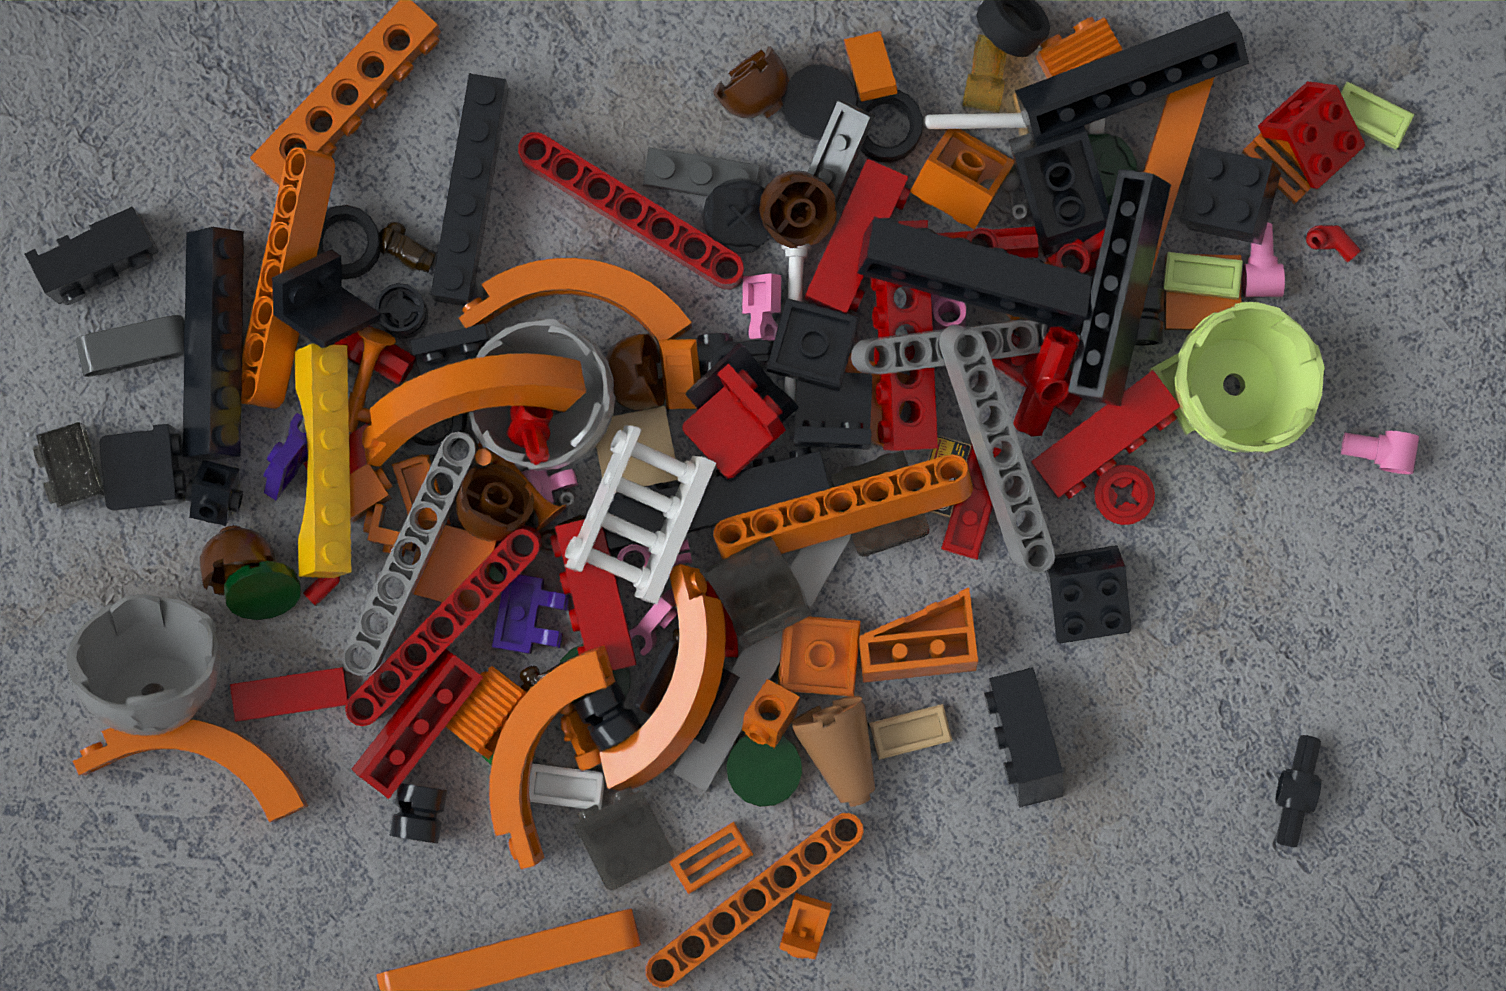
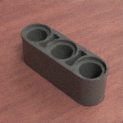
M166 316L77 337L75 340L83 376H98L183 357L185 334L183 316Z

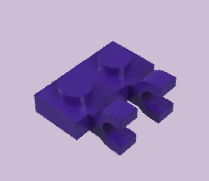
M298 413L294 415L290 422L289 435L286 442L283 444L279 441L267 458L270 464L263 475L267 479L264 493L277 501L297 475L298 469L303 462L308 460L306 433L298 429L302 423L303 416Z
M518 575L502 591L492 647L531 654L533 643L561 648L563 633L536 628L540 606L567 611L570 596L564 595V593L543 590L545 581L543 578Z

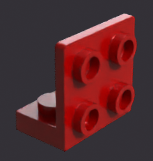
M1307 81L1257 125L1263 138L1288 141L1309 186L1314 189H1319L1365 147V142L1337 85Z

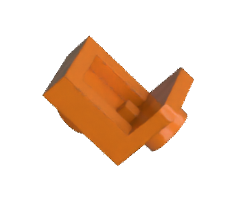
M376 503L374 511H367L363 532L369 533L368 541L383 545L382 552L390 554L400 532L382 528L386 506ZM412 542L406 544L402 550V557H404L406 550L415 552L416 544Z
M795 893L779 948L795 958L815 960L832 904Z

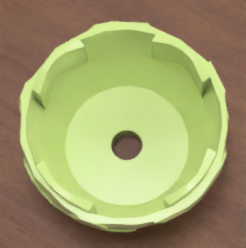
M1258 302L1238 303L1231 308L1218 313H1212L1204 318L1187 336L1178 355L1179 362L1175 374V390L1181 411L1188 423L1207 441L1232 452L1263 451L1268 453L1286 447L1299 439L1315 421V415L1322 397L1325 370L1319 345L1314 343L1300 324L1281 311V308ZM1228 375L1236 377L1240 382V391L1236 396L1229 395L1224 389V379Z

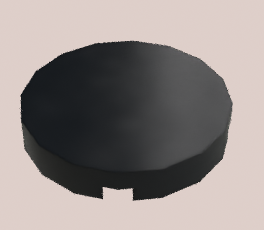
M823 64L807 66L795 72L790 78L787 91L782 97L783 114L789 126L800 136L812 140H821L838 100H844L856 106L855 90L849 78L838 69Z
M744 178L727 180L715 187L707 197L702 212L703 225L708 236L736 254L751 253L761 248L760 246L772 237L765 229L759 212L760 197L765 188L756 181Z

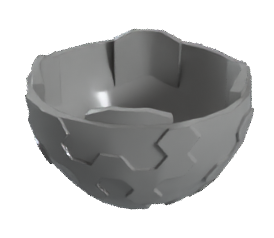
M545 318L541 321L519 323L509 328L506 327L483 346L476 358L527 353L560 356L581 362L586 393L565 413L553 414L548 425L550 437L546 443L550 456L547 462H540L539 465L531 464L525 448L516 445L509 439L507 429L512 421L510 416L512 406L490 407L469 411L472 423L471 428L484 448H488L507 461L529 467V469L535 471L561 468L580 460L593 450L605 435L612 420L616 399L613 391L614 379L608 361L597 344L587 335L581 334L567 326L566 323Z
M146 594L125 597L115 604L107 605L80 628L77 634L73 636L68 649L66 666L76 695L95 718L115 730L131 735L143 736L160 735L173 731L187 723L202 708L205 702L209 701L215 690L221 672L222 651L219 648L214 622L207 613L201 612L182 600L154 597Z

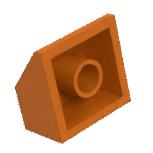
M947 129L926 160L910 193L919 197L924 203L952 216L958 223L975 229L995 198L1015 161L961 129ZM986 179H993L995 181L989 190L980 185Z

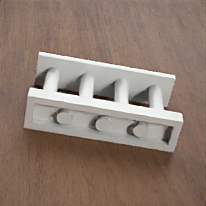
M624 426L623 431L619 430L612 440L610 451L613 452L580 533L578 537L574 536L567 547L565 557L568 558L565 567L582 572L587 562L633 582V586L636 588L634 597L657 604L716 462L701 456H692L690 461L681 462L637 442L642 429L636 426ZM630 456L677 476L678 481L681 483L676 495L668 498L623 478L622 475ZM615 491L662 511L666 519L661 531L653 533L607 513ZM600 527L649 547L648 551L651 552L646 567L642 566L639 569L593 549L592 546Z

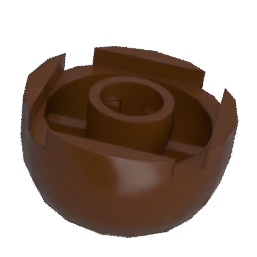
M769 46L767 47L766 54L761 49L734 67L728 73L731 76V81L726 86L720 81L713 90L715 97L731 114L740 118H755L763 114L765 118H768L783 106L780 99L787 91L789 78L782 60L774 49Z
M790 170L776 176L766 186L760 197L759 212L765 229L779 244L789 248H798L797 246L806 244L812 246L819 243L832 229L837 215L834 201L836 199L834 193L821 178L806 171Z
M636 334L618 341L609 349L606 355L614 379L613 391L616 397L615 401L623 407L633 410H647L662 406L665 401L663 377L658 379L656 363H660L659 351L650 334Z
M488 464L486 468H479L477 470V467H474L463 478L456 496L455 508L459 522L467 532L478 539L488 542L502 541L513 531L521 529L529 519L534 506L533 494L529 496L528 491L525 489L527 482L521 475L508 467L498 464Z
M237 525L221 529L218 534L205 544L200 555L203 587L207 590L208 586L213 587L214 594L225 595L224 584L229 576L239 568L247 565L250 566V569L260 567L259 562L263 561L276 562L271 544L260 533L241 528Z

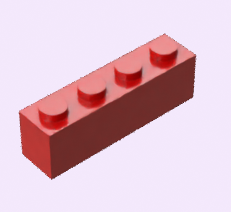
M867 158L808 287L805 301L848 314L849 310L857 312L865 294V291L859 289L865 276L857 274L864 233L874 217L891 218L895 208L903 210L911 190L905 187L908 176Z
M1152 370L1124 391L1121 406L1105 405L1033 459L1031 464L1057 499L1065 494L1069 500L1087 487L1083 480L1093 472H1096L1100 477L1114 467L1117 462L1113 457L1126 449L1131 454L1148 440L1144 434L1156 426L1159 431H1162L1178 419L1174 412L1180 408V405Z
M585 519L555 526L557 534L550 536L555 558L562 557L564 566H566L568 558L565 557L567 547L574 536L578 537ZM600 527L592 548L611 556L605 530L603 527ZM587 562L582 572L565 567L566 571L559 573L564 595H572L575 609L568 610L573 632H581L584 646L577 647L578 654L580 655L585 651L605 645L612 671L636 665L637 661L616 575Z
M445 649L351 770L389 799L483 677L453 653Z

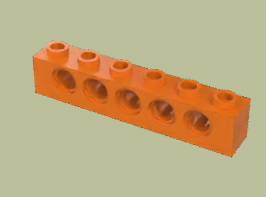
M399 0L250 157L252 162L279 187L284 162L292 145L301 143L306 145L308 150L332 156L337 149L335 144L344 134L347 137L351 136L363 122L360 117L370 107L373 110L379 107L388 96L386 90L396 80L400 83L412 72L414 68L412 63L421 53L424 55L429 54L440 41L437 36L441 33L438 24L412 0ZM399 35L410 38L408 47L402 51H396L390 47L391 41ZM379 62L384 65V71L379 77L369 78L365 75V69L369 64ZM348 89L356 90L358 98L353 104L343 105L339 103V97L342 92ZM327 116L332 118V126L328 131L323 133L314 131V123L319 117Z

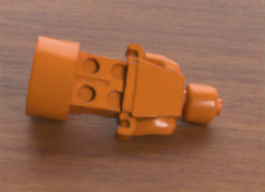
M570 702L560 711L564 715L560 721L561 730L565 734V742L571 741L576 752L574 758L581 771L587 770L600 764L601 758L599 750L589 734L588 726L590 724H583L573 707V703Z

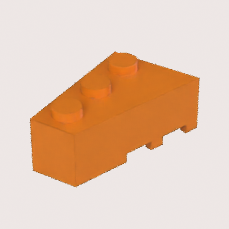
M969 587L959 591L958 594L938 603L934 602L926 606L925 609L907 617L903 616L859 636L863 683L976 671L978 655Z

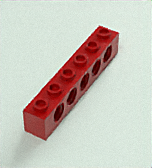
M928 220L898 221L902 225L913 228H928ZM870 277L872 290L876 291L877 306L873 308L872 321L874 328L878 329V338L895 336L900 326H903L908 334L933 331L931 293ZM898 288L903 289L906 294V303L902 308H899L894 302V293ZM911 342L906 345L904 350L905 357L909 362L915 355V349ZM874 348L875 365L879 361V352L876 348ZM934 367L909 370V379L904 384L899 381L897 372L880 374V383L876 385V400L878 405H881L882 420L878 422L877 434L879 442L884 443L883 450L900 451L938 448ZM906 401L911 407V416L904 422L899 416V408Z

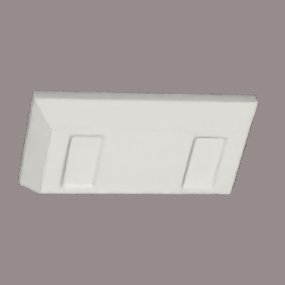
M532 764L529 782L530 802L601 811L605 783L604 773Z

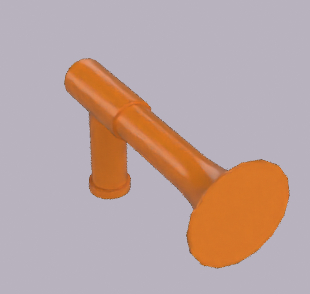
M366 327L358 331V334L364 340V352L353 389L348 397L349 432H354L357 429L359 421L368 424L372 423L370 409L364 408L368 386L380 352L384 347L396 343L392 335L380 329Z
M481 442L478 443L480 450L476 452L475 460L479 465L485 466L493 463L508 467L521 475L527 482L525 489L528 491L529 496L533 494L534 497L533 509L538 518L537 531L548 525L566 508V504L559 506L546 500L517 468L515 463L503 459L486 447L484 448Z

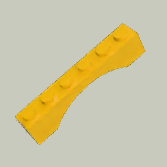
M311 343L295 351V389L303 412L308 454L306 502L298 537L299 577L336 578L351 573L347 345H330L326 348H321Z

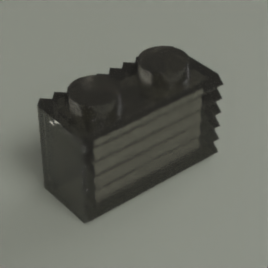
M76 422L36 435L38 445L33 447V452L39 468L45 467L49 481L44 482V489L50 504L56 503L57 508L66 510L105 497L102 478L84 424Z

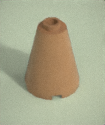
M849 696L833 700V706L821 709L819 705L792 720L793 732L838 800L841 803L848 802L850 807L868 802L871 799L870 794L876 789L866 708L860 696Z

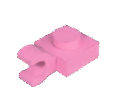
M771 273L743 276L742 314L751 315L749 338L752 340L775 341L778 326L772 314L781 313V275Z
M530 469L522 471L523 475L537 491L553 504L556 503L553 492L578 485L573 469L564 470L550 476L547 470L535 471Z
M672 588L662 595L658 603L653 605L638 625L629 631L631 640L636 635H641L645 639V647L640 651L642 655H646L655 647L657 642L656 628L660 625L663 629H666L678 615L675 609L676 602Z

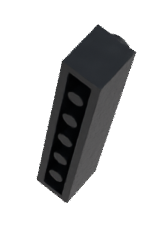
M1226 11L1015 90L1023 122L1035 143H1039L1249 64L1243 34Z
M471 73L468 75L430 294L436 302L465 306L473 300L509 92L506 79Z
M1123 169L1118 171L1090 293L1087 317L1084 320L1068 389L1069 393L1087 401L1121 406L1171 188L1170 183L1152 173Z
M876 217L873 218L864 233L857 274L1045 325L1063 327L1071 332H1075L1087 317L1093 278L1092 276L1081 274L1079 270L1074 268H1059L1045 264L1044 261L1038 258L1019 257L1009 254L1001 248H986L972 244L971 241L965 238H950L936 234L928 228H913L902 225L892 218Z
M209 227L186 233L182 457L220 460L241 456L244 231Z
M811 447L801 448L789 452V459L775 462L774 456L760 458L752 461V468L741 470L733 478H726L718 469L715 470L717 476L709 479L687 533L715 527L721 520L830 489L821 451L812 453ZM664 483L646 486V488L670 498L672 495H676L680 485L665 489ZM621 493L614 494L607 513L653 533L661 531L666 519L662 511L633 498H628V496ZM604 528L610 552L621 550L631 544L641 545Z

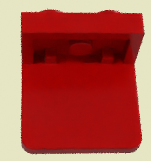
M728 364L717 374L724 387L683 423L682 430L709 460L716 462L715 467L726 478H733L781 436L786 429L778 417L782 413L778 405L768 395L762 399L754 391L758 386L743 369L737 373Z

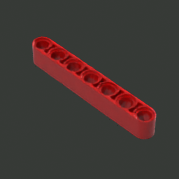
M530 132L520 140L518 145L520 159L523 165L531 172L715 286L728 290L737 287L742 282L744 276L743 262L732 250L548 136L539 132ZM533 144H541L546 148L545 155L539 160H531L526 156L527 149ZM566 163H571L578 168L577 175L570 180L561 179L557 175L559 168ZM594 184H606L610 188L609 195L602 200L592 198L589 195V191ZM628 203H636L642 208V212L638 218L629 220L621 215L622 207ZM658 223H669L674 229L673 234L667 239L656 238L652 231ZM689 243H701L706 249L705 254L699 259L687 257L684 250ZM720 263H733L738 269L737 274L730 279L721 278L716 272Z
M523 526L521 529L510 533L353 693L346 702L345 707L346 716L350 722L362 727L372 724L523 571L541 550L542 539L536 529L530 526ZM517 535H527L531 538L534 545L531 553L521 554L516 551L513 542ZM492 562L503 564L507 571L506 579L503 581L491 579L487 573L488 564ZM466 589L476 591L480 596V605L476 608L466 607L461 602V592ZM441 616L449 618L454 626L453 633L449 635L438 633L434 626L435 619ZM415 643L422 645L427 652L426 660L423 662L412 660L408 655L409 645ZM384 671H394L397 673L401 681L400 687L396 689L386 687L382 682V673ZM356 699H369L374 706L373 714L368 716L360 714L356 710Z

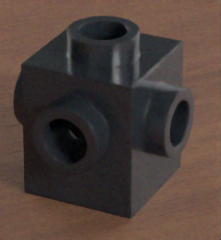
M203 460L195 478L190 479L186 489L185 501L191 502L189 518L226 526L232 512H239L243 499V491L238 490L240 469Z

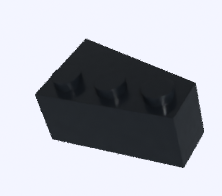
M133 206L89 225L90 229L72 239L68 235L58 238L56 240L58 246L43 254L38 255L35 249L24 253L47 296L59 305L63 302L66 305H71L86 296V290L96 285H99L100 288L108 286L120 278L118 273L130 267L133 270L140 269L153 261L152 256L158 253L159 250L139 212Z
M1034 667L989 678V692L984 693V698L989 715H996L998 727H994V734L998 749H1004L1007 762L1003 763L1008 784H1013L1019 808L1063 797L1064 772Z

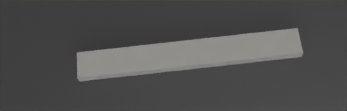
M853 534L800 549L731 670L732 673L740 678L705 744L693 739L673 774L699 789L707 791L742 730L745 712L765 681L771 679L780 663L784 614L807 616Z

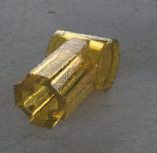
M978 35L975 42L971 74L968 73L962 106L999 113L1005 80L1002 79L1007 53L996 47L985 35Z

